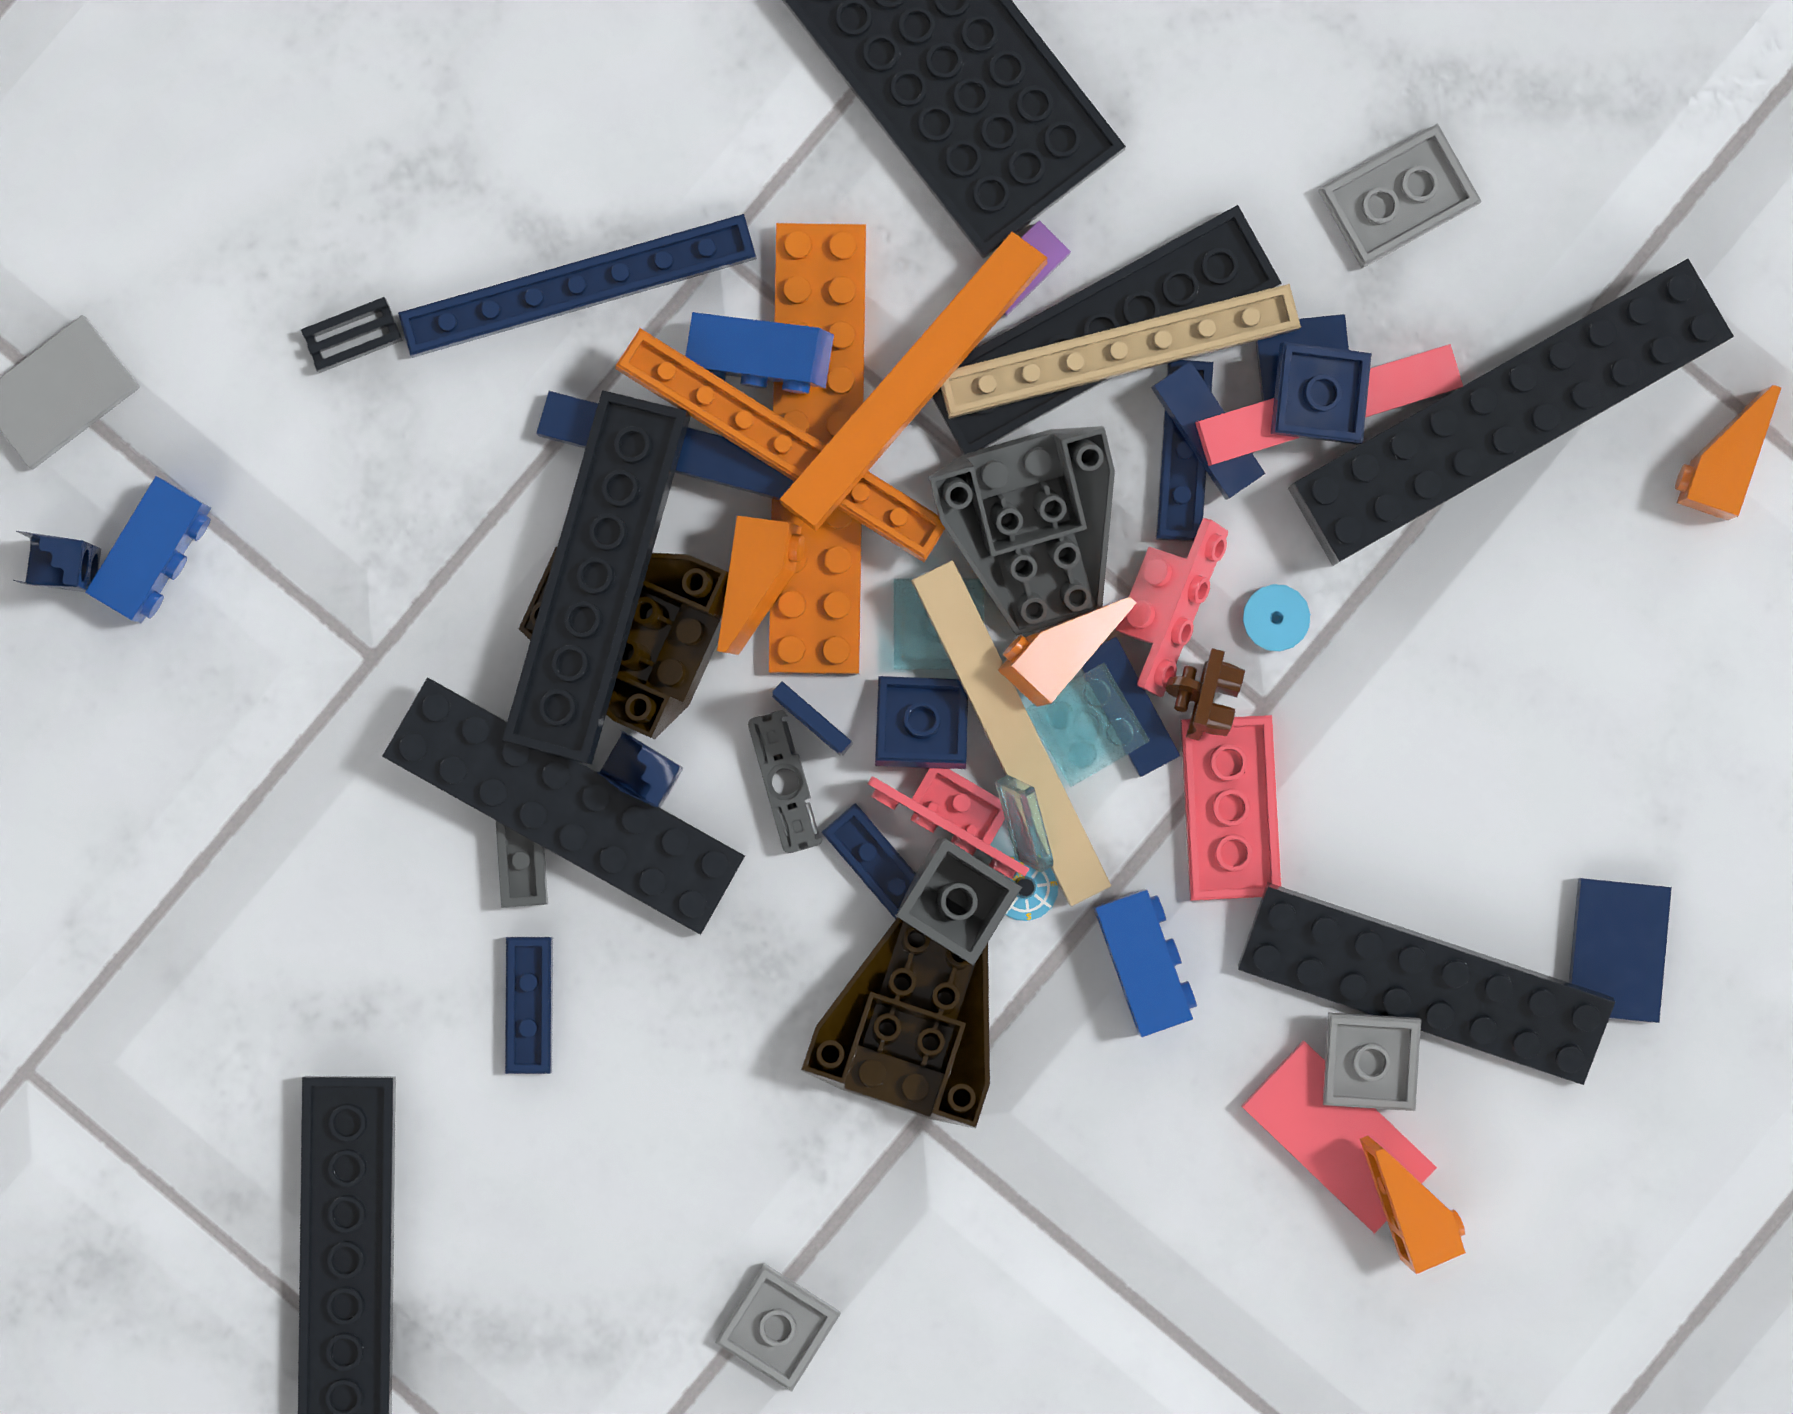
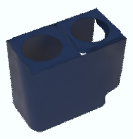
M16 531L30 538V553L25 582L13 581L26 585L86 592L99 570L100 547L83 540Z
M620 730L622 732L620 738L603 767L597 773L605 777L608 782L620 791L654 807H661L670 793L671 787L674 786L673 783L677 781L683 767Z

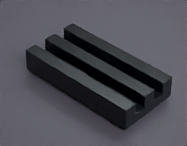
M385 297L301 329L318 373L403 341ZM378 312L383 314V317L319 342L315 338ZM386 326L390 332L327 358H323L321 353Z

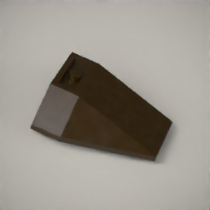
M557 547L553 551L518 628L529 640L532 637ZM652 553L606 714L612 721L655 740L690 705L719 641L729 572L686 554Z
M897 917L816 1025L801 1071L841 1090L928 1119L976 1128L990 1086L988 943L975 964L971 965Z

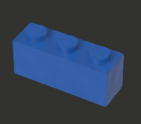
M692 312L685 356L724 381L726 376L741 377V385L765 389L767 388L768 381L783 383L782 390L809 394L810 386L826 388L834 334L818 327Z
M155 476L85 593L132 621L142 623L145 617L151 619L163 602L164 596L160 593L168 579H176L187 562V557L184 553L191 541H198L206 532L211 518L207 516L211 507L166 480Z
M1143 889L1093 907L1138 1035L1145 1037L1193 1020L1190 1009L1197 1007V1003L1189 982L1180 983L1175 966L1182 964L1174 939L1165 940L1159 923L1167 920L1158 895L1150 897L1148 890Z

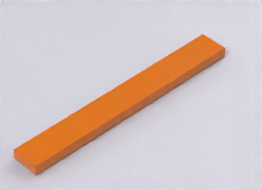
M1012 231L780 498L781 505L813 530L817 531L1048 264L1047 257Z
M639 328L615 366V369L678 409L687 410L692 418L793 481L797 480L826 446L823 442ZM869 471L837 507L922 562L926 561L945 530L936 513Z

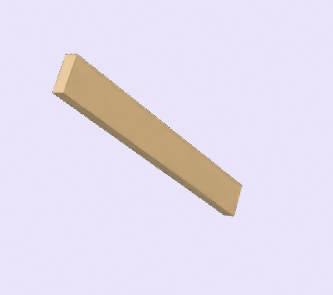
M1290 284L960 367L941 386L948 417L951 419L1297 331L1301 326Z
M951 560L912 579L911 582L1068 904L1073 906L1111 887L1109 879L1015 686L998 671L1003 662L954 561Z

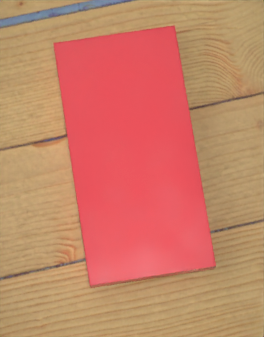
M1272 715L1234 717L1231 730L1227 736L1203 732L1199 741L1186 737L1190 719L1180 720L1190 900L1262 897L1267 882L1281 886Z
M1302 1041L1241 1107L1375 1234L1387 1219L1360 1138L1367 1135L1372 1138L1421 1184L1437 1167L1375 1108L1323 1105L1325 1060L1305 1041Z

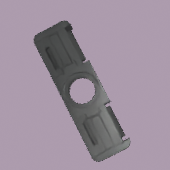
M779 710L768 715L750 719L748 728L782 848L786 853H794L820 845L823 838H815V835L819 834L811 804L810 802H805V800L811 799L799 754L792 756V753L796 752L788 723L787 721H782V718L788 715L785 711ZM781 769H790L798 777V787L790 795H781L773 788V776Z

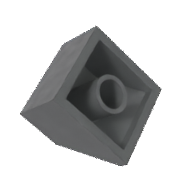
M939 838L915 874L895 916L971 965H974L1022 887L946 838Z

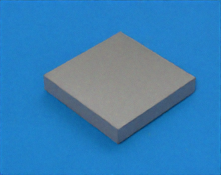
M1328 1012L1323 1105L1415 1111L1421 1019Z
M764 1263L715 1343L785 1388L793 1391L841 1312Z

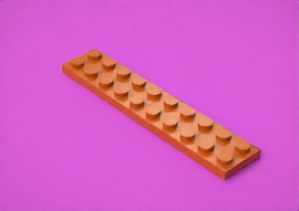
M776 223L775 322L818 327L834 334L826 388L810 386L809 394H801L782 390L783 383L774 382L773 412L827 445L864 402L866 224ZM772 499L771 520L789 522L801 526V535L805 537V550L802 560L796 562L795 573L770 608L769 673L859 674L862 524L836 508L819 529L815 531L782 506L780 500Z

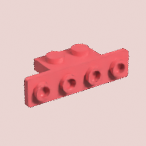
M1203 518L1187 559L1148 547L1129 595L1136 604L1116 627V631L1123 635L1152 644L1137 685L1158 697L1164 696L1167 680L1170 677L1176 676V664L1183 646L1189 642L1192 636L1193 621L1199 606L1209 594L1210 578L1216 563L1221 560L1226 551L1228 530L1207 518Z
M929 768L912 799L873 776L867 783L875 788L871 795L872 798L895 810L898 803L914 811L910 819L911 821L932 833L935 832L938 826L953 834L950 842L972 856L978 849L992 857L993 859L989 866L1006 877L1013 879L1016 872L1026 876L1030 868L990 845L1013 806L954 771L943 768Z

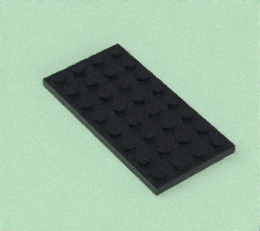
M782 0L983 259L997 249L1012 231L1015 234L1117 157L1126 148L1121 139L1012 0Z

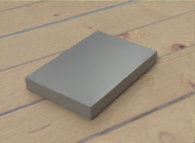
M1438 123L1318 190L1361 268L1370 265L1481 203L1480 197Z
M81 315L0 377V431L26 465L34 470L140 387L89 320Z

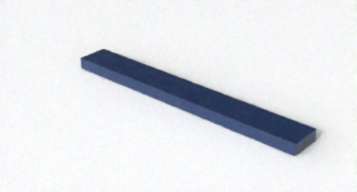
M741 214L402 311L398 314L410 356L414 358L753 261L757 257L745 215Z

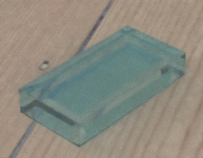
M1010 775L995 781L1016 860L1039 872L1054 866L1035 788Z

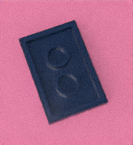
M1578 878L1569 983L1613 997L1615 1005L1610 1018L1660 1022L1672 887Z

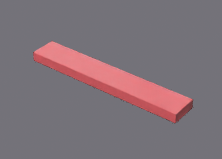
M1451 344L1370 368L1366 417L1463 387ZM1274 398L1195 423L1208 466L1295 440L1299 437L1271 434Z

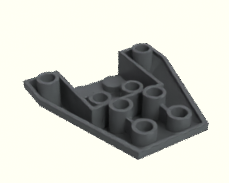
M1103 426L1049 429L963 454L928 476L939 520L1016 636L1065 622L1103 606L1115 476L1107 435Z

